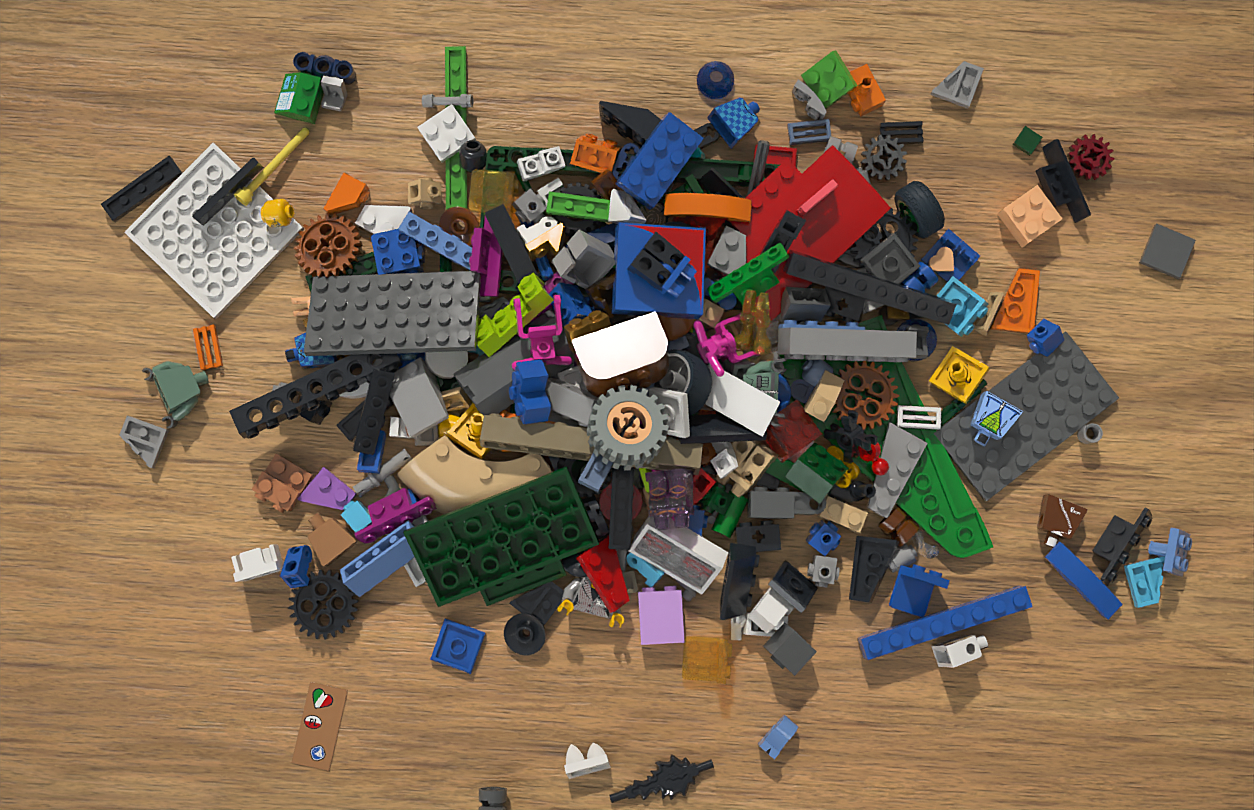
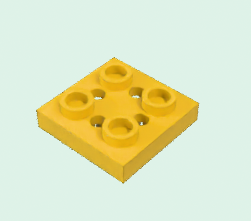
M952 346L929 382L966 404L990 369L989 366Z
M472 403L447 432V436L482 460L491 448L480 446L484 416L479 413Z

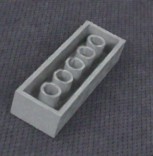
M821 328L778 329V354L784 355V359H804L805 355L806 360H825V356L826 360H846L847 356V361L908 362V358H916L917 332Z

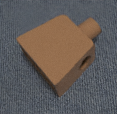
M317 513L308 520L315 529L308 535V539L323 567H328L360 542L336 518L331 517L325 522L321 515Z

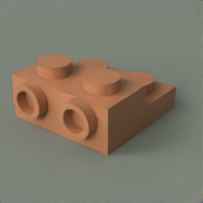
M276 453L267 469L262 471L251 490L256 492L254 495L256 498L264 502L267 499L273 502L272 507L282 513L285 510L292 512L298 502V497L306 489L314 475Z

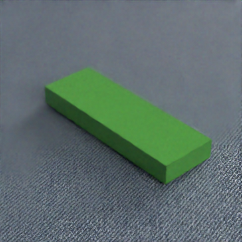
M549 191L546 214L610 223L608 222L610 200Z

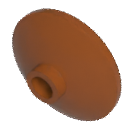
M463 207L447 209L439 221V227L444 232L457 236L463 243L469 246L471 245L472 235H474V228H480L476 216L470 210ZM459 222H462L465 227H462Z

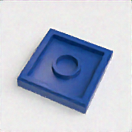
M445 618L430 660L471 674L486 632Z

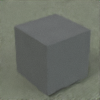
M785 622L763 645L772 654L770 658L782 669H788L794 676L817 652Z

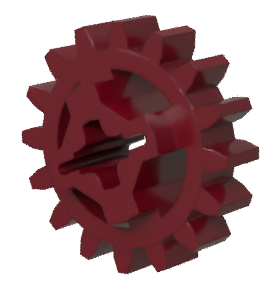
M1092 134L1089 139L1087 135H1084L1081 139L1077 138L1074 144L1068 148L1072 152H1069L1066 157L1071 158L1069 164L1070 166L1073 165V172H1078L1077 178L1084 175L1085 181H1088L1091 176L1094 180H1097L1099 175L1103 177L1107 174L1106 170L1108 171L1112 168L1109 163L1114 161V158L1110 157L1114 150H1108L1107 147L1110 143L1106 142L1104 144L1102 136L1097 140L1095 134ZM1080 147H1082V149L1080 150L1081 155L1077 156L1078 150L1080 149ZM1101 159H1103V163H1102L1101 167L1099 168V166H1100V162H1099V161H1100Z

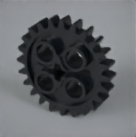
M891 208L869 229L874 233L875 238L869 239L865 233L853 244L854 248L850 250V253L857 254L853 259L854 261L865 257L880 244L879 240L881 238L885 240L892 234L886 230V224L894 227V233L910 253L915 252L918 248L913 246V244L918 242V239L912 238V236L917 233V230H910L913 223L906 224L908 216L901 219V211L894 215L893 208Z
M321 569L317 576L312 571L310 572L311 578L309 579L308 586L291 590L295 597H291L288 600L294 602V605L289 606L288 609L294 610L295 613L291 614L290 618H297L294 626L301 624L300 632L308 630L307 637L315 633V639H320L323 634L324 639L327 640L329 639V633H331L332 637L335 638L337 637V630L343 634L345 633L343 626L348 628L352 626L349 619L356 620L352 612L359 611L358 608L354 607V604L358 603L359 600L353 599V596L356 594L343 584V580L340 579V572L333 576L332 570H328L325 575L324 570ZM321 583L327 586L325 595H321L318 591ZM336 589L335 595L326 602L327 608L321 609L315 619L312 620L311 616L322 606L320 601L327 600L332 591ZM337 597L342 598L344 601L341 609L336 608L334 604ZM307 600L313 603V609L310 612L304 608V603ZM323 614H327L330 618L327 626L323 625L320 621Z

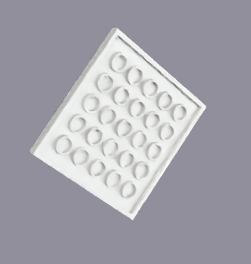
M212 143L124 233L213 318L217 319L299 235L298 232L303 231L304 228L294 218H292L288 226L269 227L264 223L261 218V208L266 201L273 199L260 186L253 192L252 201L247 206L240 203L234 196L204 226L192 217L193 214L241 169L220 148Z

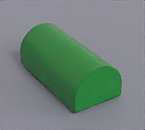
M729 491L728 493L734 496V499L725 516L718 513L711 530L731 539L748 499L743 496L737 497L732 491Z

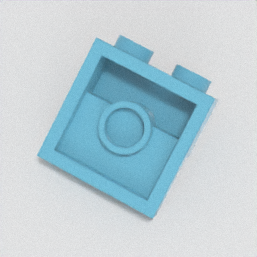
M954 276L951 277L937 295L956 304L950 324L945 325L961 337L964 334L969 335L975 327L973 323L978 317L980 319L983 318L988 312L987 306L989 304Z

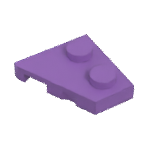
M323 467L298 497V500L344 510V506L351 502L357 493L327 468Z

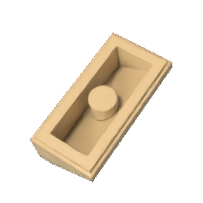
M991 292L986 301L989 304L987 306L988 312L983 318H978L974 331L987 336L1003 301V292Z

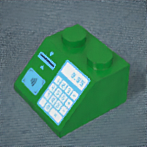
M301 72L285 74L274 113L315 124L324 94L321 85L322 78Z

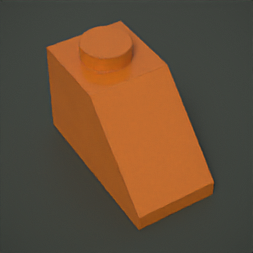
M343 173L323 209L329 215H334V213L337 214L358 208L361 203H365L368 199L369 188L365 183Z

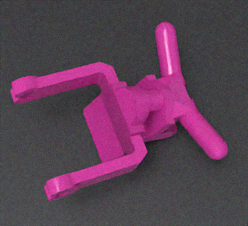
M560 295L553 296L556 325L530 327L528 334L523 333L520 298L513 299L518 336L521 339L529 338L531 343L530 353L532 354V358L513 362L512 368L514 370L517 362L542 359L543 362H546V365H570L572 363L571 357L555 356L553 336H559L562 332Z
M748 311L719 322L715 326L716 334L707 339L700 320H696L693 324L699 340L696 347L705 364L710 363L714 372L719 377L724 375V370L717 359L721 358L722 362L729 359L731 363L735 364L766 352L765 347H761L738 356L735 339L724 327L750 316Z

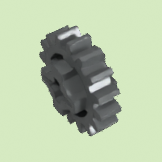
M879 135L877 141L871 138V145H864L867 151L861 153V156L865 157L861 164L867 165L864 170L871 171L869 177L872 178L874 175H877V181H880L884 176L885 180L888 181L890 180V175L895 178L898 176L897 171L902 172L904 170L901 164H906L907 160L902 159V157L907 152L901 151L904 144H896L898 138L891 141L890 135H887L885 139H883L882 135ZM887 145L891 146L895 151L889 149ZM877 146V153L870 156L872 149ZM882 154L888 156L885 162L879 158ZM897 160L895 167L891 170L892 161ZM873 165L878 166L881 171L877 170Z

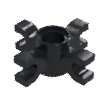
M853 410L848 411V416L843 415L841 417L844 428L832 423L830 425L831 430H824V438L836 439L839 447L845 450L843 462L849 464L853 462V457H859L857 446L869 451L871 444H877L876 435L865 434L862 427L856 424L858 412Z

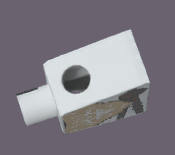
M964 635L931 647L938 667L954 668L982 657L981 650L988 648V642L983 635L979 637Z

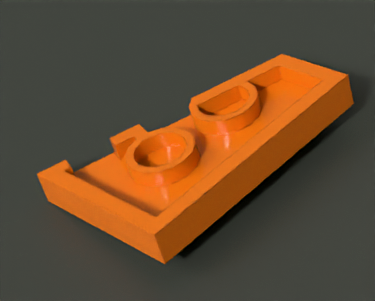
M1017 269L990 327L991 330L1028 334L1035 327L1039 270Z

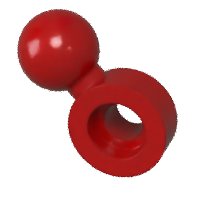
M878 442L876 445L871 444L872 451L871 449L869 451L864 450L858 446L859 456L864 461H872V470L876 475L882 476L888 472V462L885 459L879 458L881 448Z

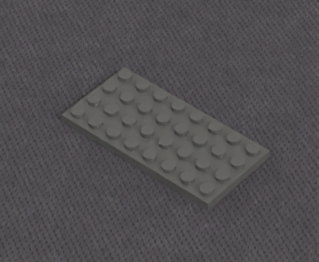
M473 271L329 276L328 278L313 277L304 354L306 356L476 351L481 274Z
M1066 331L1062 333L1064 341L1048 357L1040 353L1035 354L988 390V392L1023 411L1001 439L996 440L990 437L986 446L974 441L979 430L971 426V421L979 398L934 433L945 447L949 457L984 501H988L1119 399Z

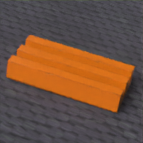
M213 324L207 327L194 328L193 333L200 369L203 371L222 367L223 362L216 326ZM208 331H211L216 363H213ZM200 333L203 335L208 365L205 362Z

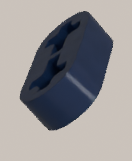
M633 143L623 146L613 167V176L617 181L620 178L617 170L621 171L624 165L628 167L635 157L631 156L629 162L626 161V151L629 152L633 149L636 155L640 150Z

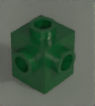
M716 482L698 502L702 504L701 508L711 514L715 511L725 516L734 496L725 491L726 487Z

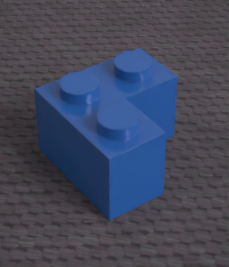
M542 359L517 362L515 372H512L513 382L512 386L509 387V396L511 400H514L515 412L517 416H520L522 424L546 422L549 419L551 404L545 392L548 373Z

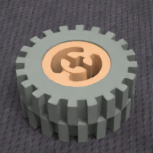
M625 385L618 386L617 392L612 388L607 391L606 396L602 394L598 398L597 404L595 403L592 408L587 428V436H590L588 443L590 447H595L593 453L596 457L600 454L603 456V463L607 465L609 461L614 462L612 468L618 469L620 465H624V470H631L632 465H635L636 469L643 466L644 462L649 464L654 456L658 455L666 439L669 425H666L668 415L663 414L665 407L662 403L656 404L658 397L654 394L648 397V390L644 388L641 393L637 392V386L633 385L630 386L629 390H625ZM633 415L637 416L632 427H628L625 431L624 436H619L624 426L631 422ZM639 419L641 420V422H642V424H643V429H641V428L639 427V425H640ZM613 423L617 424V433L613 428Z

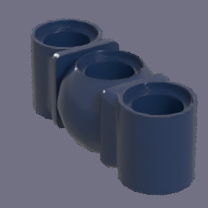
M306 52L297 53L293 59V64L299 73L321 78L323 76L337 77L343 79L345 85L352 84L356 79L354 68L346 60H334L327 55L316 57V55H309ZM304 61H309L307 67H300ZM329 65L327 71L321 72L323 66ZM343 70H350L348 75L341 76Z

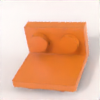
M589 133L576 139L570 164L599 173L609 169L612 173L617 154L622 148L617 146L618 142L609 139L600 141L597 140L598 136Z

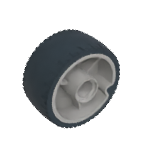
M677 349L668 350V372L660 381L656 382L654 387L687 393L688 414L692 416L708 400L712 388L710 369L700 358L691 353Z

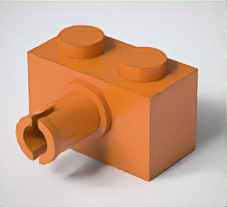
M868 64L850 71L858 85L847 93L852 100L851 106L853 110L862 117L882 107L886 99Z

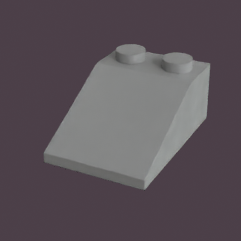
M421 357L394 372L390 396L412 438L449 418L436 375L428 369L426 362Z

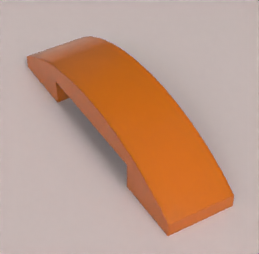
M703 193L665 194L664 216L684 218L686 216L726 218L728 221L750 222L751 200Z

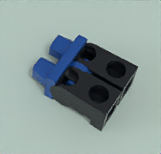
M657 232L651 236L627 268L630 272L636 273L651 286L658 289L660 293L665 294L667 292L675 298L685 288L676 281L678 276L680 275L689 282L697 272L689 264L691 259L684 256Z

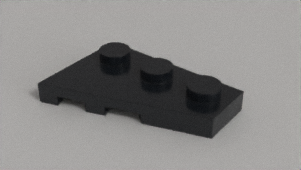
M856 536L849 600L873 602L900 541Z

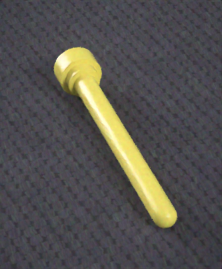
M303 128L247 187L239 188L234 193L235 198L244 206H247L252 201L253 192L309 135V130Z

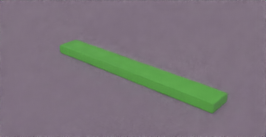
M466 46L445 47V97H460L461 94H467ZM453 105L467 125V108ZM459 152L446 160V210L451 207L467 209V170L460 166Z

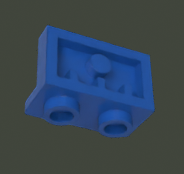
M559 282L549 293L552 298L554 295H560L563 327L569 324V321L577 318L584 319L592 312L577 285ZM552 301L551 305L554 309V301Z

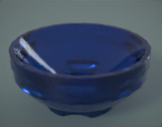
M720 61L706 63L697 75L698 89L705 97L710 99L726 97L734 86V74L731 68ZM718 71L722 74L723 78L719 82H714L710 79V74Z

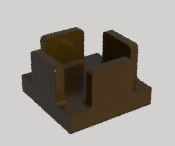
M616 269L585 289L595 311H603L607 314L610 324L614 322L623 323L635 316L612 314L613 283Z

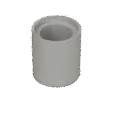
M1094 423L1084 425L1077 432L1079 441L1084 444L1098 442L1103 436L1101 427ZM1088 428L1094 433L1092 439H1089L1086 435Z

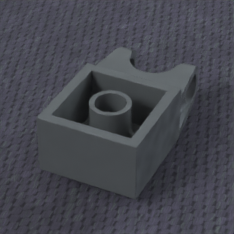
M755 487L753 491L748 492L747 518L793 519L794 515L819 514L826 508V499L818 503L817 509L813 510L809 505L812 497L807 493L789 492V488H775L774 492L768 491V487Z

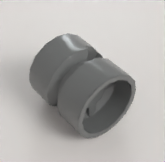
M479 788V802L482 805L478 810H507V807L503 805L507 801V788Z

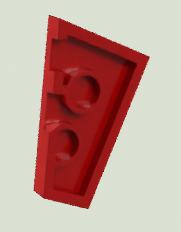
M608 535L599 542V545L591 547L578 556L577 560L609 612L613 613L629 602L630 599L616 549H609Z

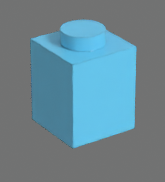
M352 500L344 506V512L340 515L355 532L372 525L369 510L361 501L354 502Z

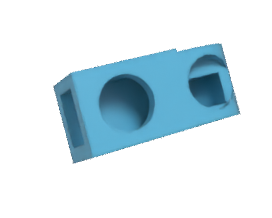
M631 552L627 554V563L630 567L637 569L647 579L645 584L649 587H653L665 574V572ZM649 552L646 553V555L650 556L651 558L661 561L663 565H667L663 560H660L659 558L655 557Z

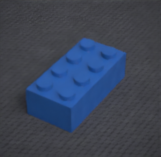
M668 112L615 184L647 209L654 208L704 138L671 112Z

